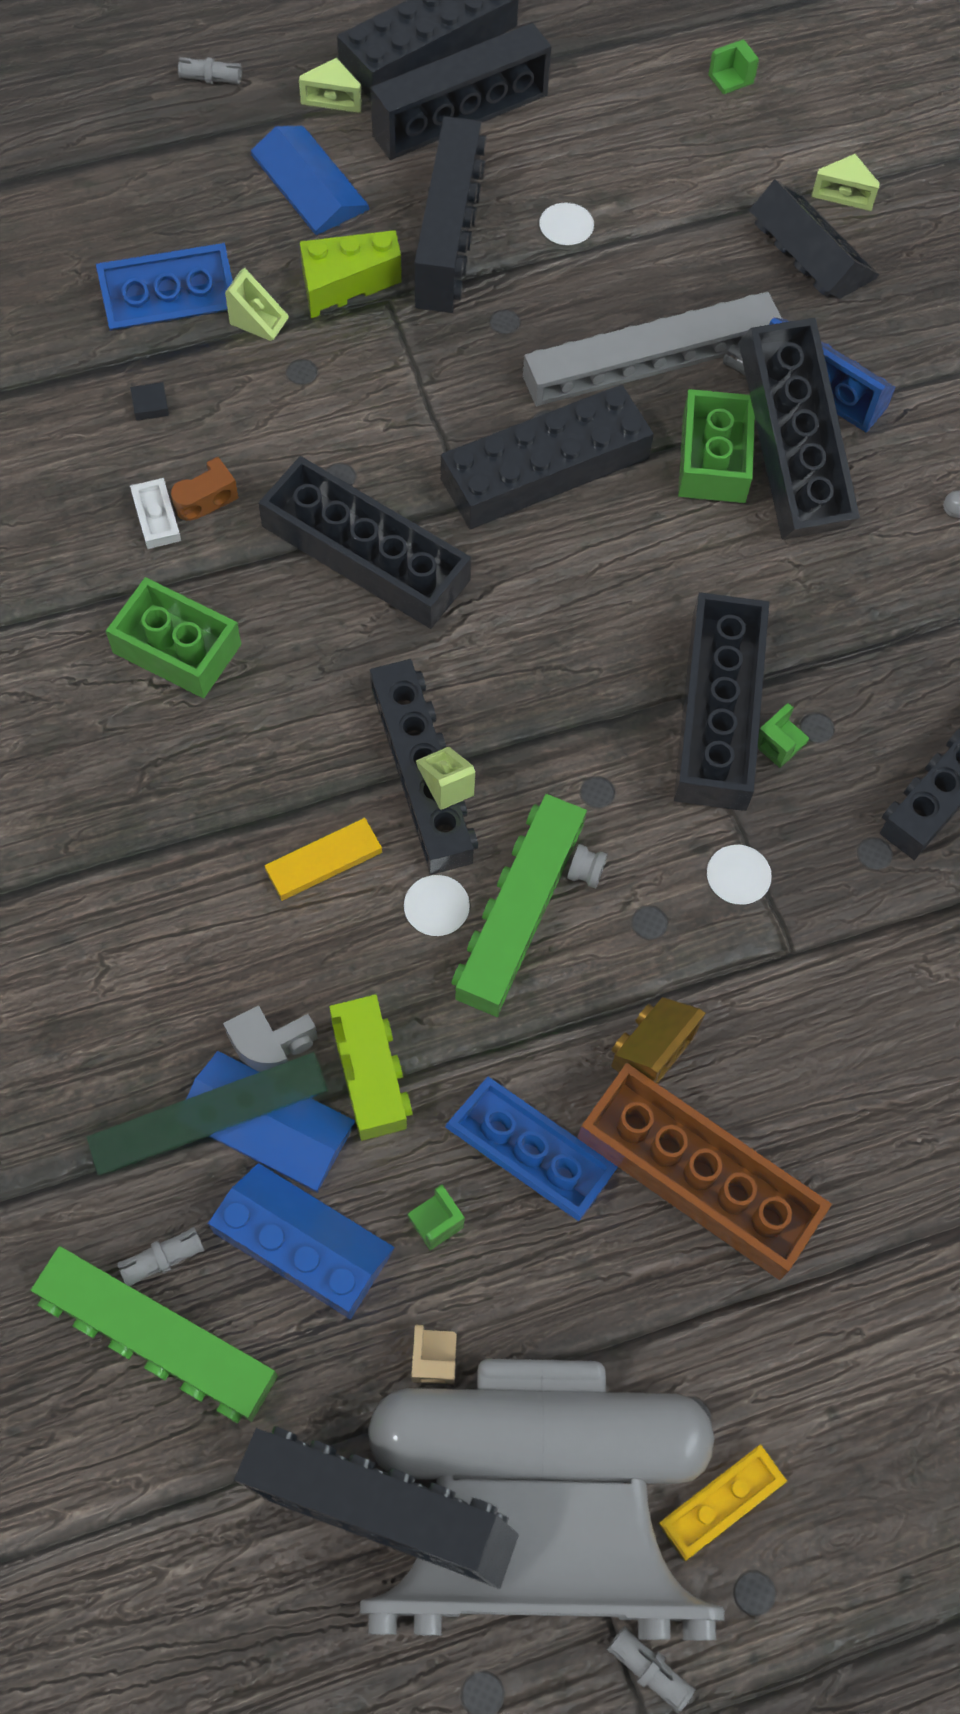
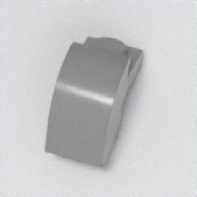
M259 1005L223 1023L227 1036L240 1060L245 1065L263 1074L272 1075L289 1071L290 1067L286 1055L289 1053L293 1055L300 1054L308 1050L313 1045V1041L318 1039L316 1026L309 1014L272 1031Z

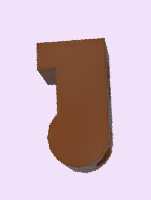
M219 457L206 462L207 472L192 480L178 481L171 489L174 510L180 519L185 521L196 520L239 499L236 480Z

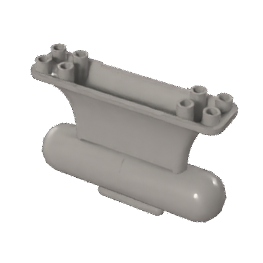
M484 1359L478 1366L477 1389L405 1388L391 1392L379 1402L371 1416L368 1434L370 1450L381 1468L389 1473L390 1468L407 1473L415 1479H436V1484L456 1492L455 1497L464 1500L468 1505H470L472 1498L488 1502L498 1508L497 1512L509 1518L507 1524L519 1534L501 1589L417 1558L410 1571L400 1583L388 1592L360 1601V1614L369 1615L368 1634L397 1635V1616H414V1635L441 1636L442 1617H459L460 1614L595 1616L618 1617L619 1620H638V1639L640 1640L671 1639L670 1621H683V1640H716V1621L725 1620L724 1608L694 1597L672 1575L656 1542L647 1497V1484H681L693 1481L706 1470L712 1458L715 1440L712 1424L703 1407L692 1398L676 1393L606 1392L605 1367L597 1361Z

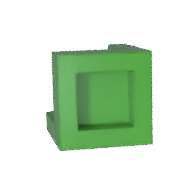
M742 39L715 49L712 52L708 75L723 94H727L754 83L759 58L746 41Z
M789 703L759 729L758 749L779 768L800 751L809 740L807 735L789 721L794 709Z
M442 1184L435 1188V1196L408 1213L409 1220L430 1251L464 1228L465 1217Z

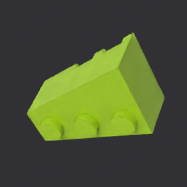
M396 230L300 241L302 270L311 319L319 316L320 310L335 304L338 308L347 304L348 299L363 293L366 297L401 283V253Z
M377 995L329 1006L333 1032L360 1140L363 1141L406 1130V1116L413 1115L411 1103L407 1092L400 1093L397 1079L403 1078L398 1055L391 1056L388 1042L393 1041V1036L388 1018L382 1019Z

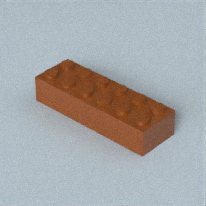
M628 1063L624 1065L584 1121L579 1131L578 1139L779 1281L790 1271L832 1203Z

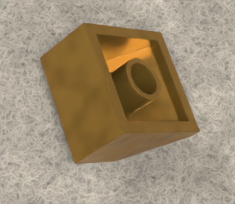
M664 997L654 1007L648 1004L635 1020L639 1025L631 1036L625 1032L613 1046L611 1051L615 1053L611 1067L620 1072L624 1065L628 1063L658 1084L695 1038L706 1013L700 1008Z

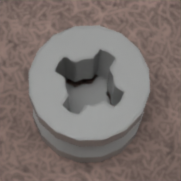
M579 844L567 879L586 881L589 887L596 889L608 854L601 851L595 854L588 851L586 846Z

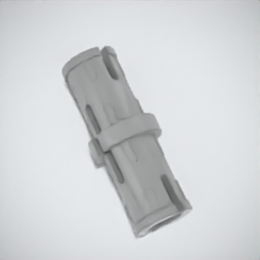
M209 57L206 60L179 58V78L204 80L207 84L226 82L240 85L242 66L240 63H224Z
M192 1227L162 1243L159 1240L151 1243V1248L120 1261L117 1265L121 1269L120 1273L125 1284L132 1286V1284L160 1271L167 1273L172 1270L171 1266L205 1250L195 1227Z
M625 1626L608 1646L607 1650L638 1676L636 1681L643 1688L648 1685L677 1714L683 1710L693 1696L695 1688L690 1686L664 1663L665 1657L660 1652L654 1654Z

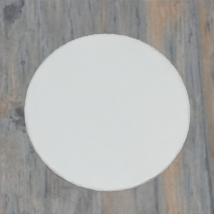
M559 203L550 206L543 212L540 218V229L549 240L557 244L575 245L589 238L594 229V221L591 214L583 207L572 203Z
M744 845L723 847L711 857L708 863L707 879L709 885L720 898L727 902L740 905L753 903L766 894L771 884L772 875L767 860L762 854L751 847Z
M431 875L416 881L408 890L404 900V911L410 924L421 933L431 936H443L456 931L463 925L469 914L470 903L465 889L456 880L443 875Z

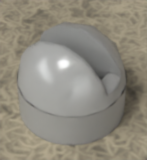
M960 490L952 491L944 500L943 507L948 516L960 518Z

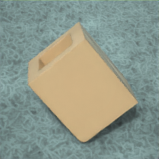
M415 1325L412 1382L454 1385L457 1337L455 1332L424 1330V1325Z

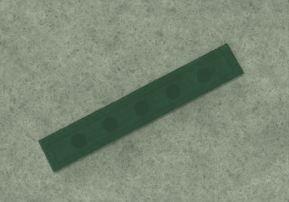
M313 1052L87 1136V1141L98 1175H105L326 1093L328 1088L317 1055Z

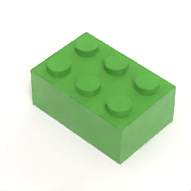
M688 389L683 412L678 497L746 503L753 476L755 424L750 395Z
M147 577L142 580L106 630L114 654L203 699L241 646L239 628L236 621Z

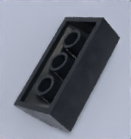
M774 179L749 209L757 218L754 224L766 235L771 233L776 238L774 245L785 255L790 253L796 259L793 264L805 276H808L810 273L816 280L813 286L824 296L827 297L831 294L841 299L872 282L879 276L875 269L799 192Z

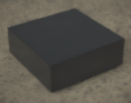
M163 382L130 387L136 421L169 416Z

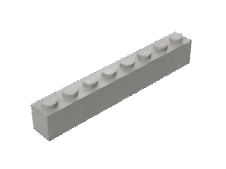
M769 292L748 295L734 301L721 302L714 306L690 310L668 318H659L645 324L628 326L621 330L597 334L594 337L575 342H566L556 347L535 350L524 355L523 378L535 406H540L722 358L725 354L731 355L732 353L728 352V349L732 345L739 348V341L750 328L769 325L774 317L781 319L782 317Z

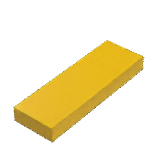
M363 818L264 866L280 899L283 901L381 854L382 847L366 818Z
M760 1444L658 1522V1525L683 1561H686L785 1484L787 1480Z

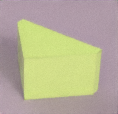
M337 58L300 75L301 104L361 112V85Z
M854 154L820 168L811 197L872 211L880 183L858 156Z
M246 268L241 269L225 292L230 324L264 339L274 340L289 318L287 313Z
M450 747L416 760L417 767L440 810L474 796V766Z

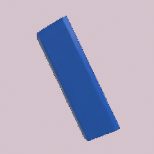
M276 126L251 150L252 157L315 235L369 210L368 203L304 126Z
M225 243L96 264L110 331L228 311L225 292L233 280Z
M219 1051L215 1053L195 1078L177 1118L178 1121L317 1193L356 1124L355 1120Z
M488 1076L445 1126V1128L577 1221H580L591 1208L618 1168L615 1164Z

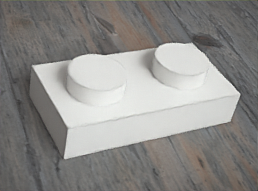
M164 478L131 485L130 488L147 549L180 542V533Z

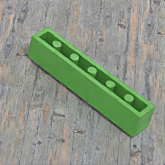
M545 794L540 806L537 804L532 806L526 822L530 826L526 837L519 835L512 851V856L516 857L511 868L504 867L498 880L497 887L501 888V891L496 900L493 898L489 899L482 916L486 923L481 932L474 931L468 944L467 952L471 953L466 965L460 963L453 976L451 984L456 986L455 1000L498 1017L583 829L587 813L586 809Z
M61 1246L57 1248L30 1290L41 1298L37 1306L57 1318L60 1317L62 1312L76 1319L72 1327L92 1339L95 1338L98 1332L111 1339L108 1348L130 1360L133 1353L147 1361L144 1369L166 1381L169 1374L184 1383L180 1390L200 1402L203 1401L205 1396L210 1397L220 1403L216 1411L237 1424L242 1417L251 1422L253 1421L278 1377L275 1370Z

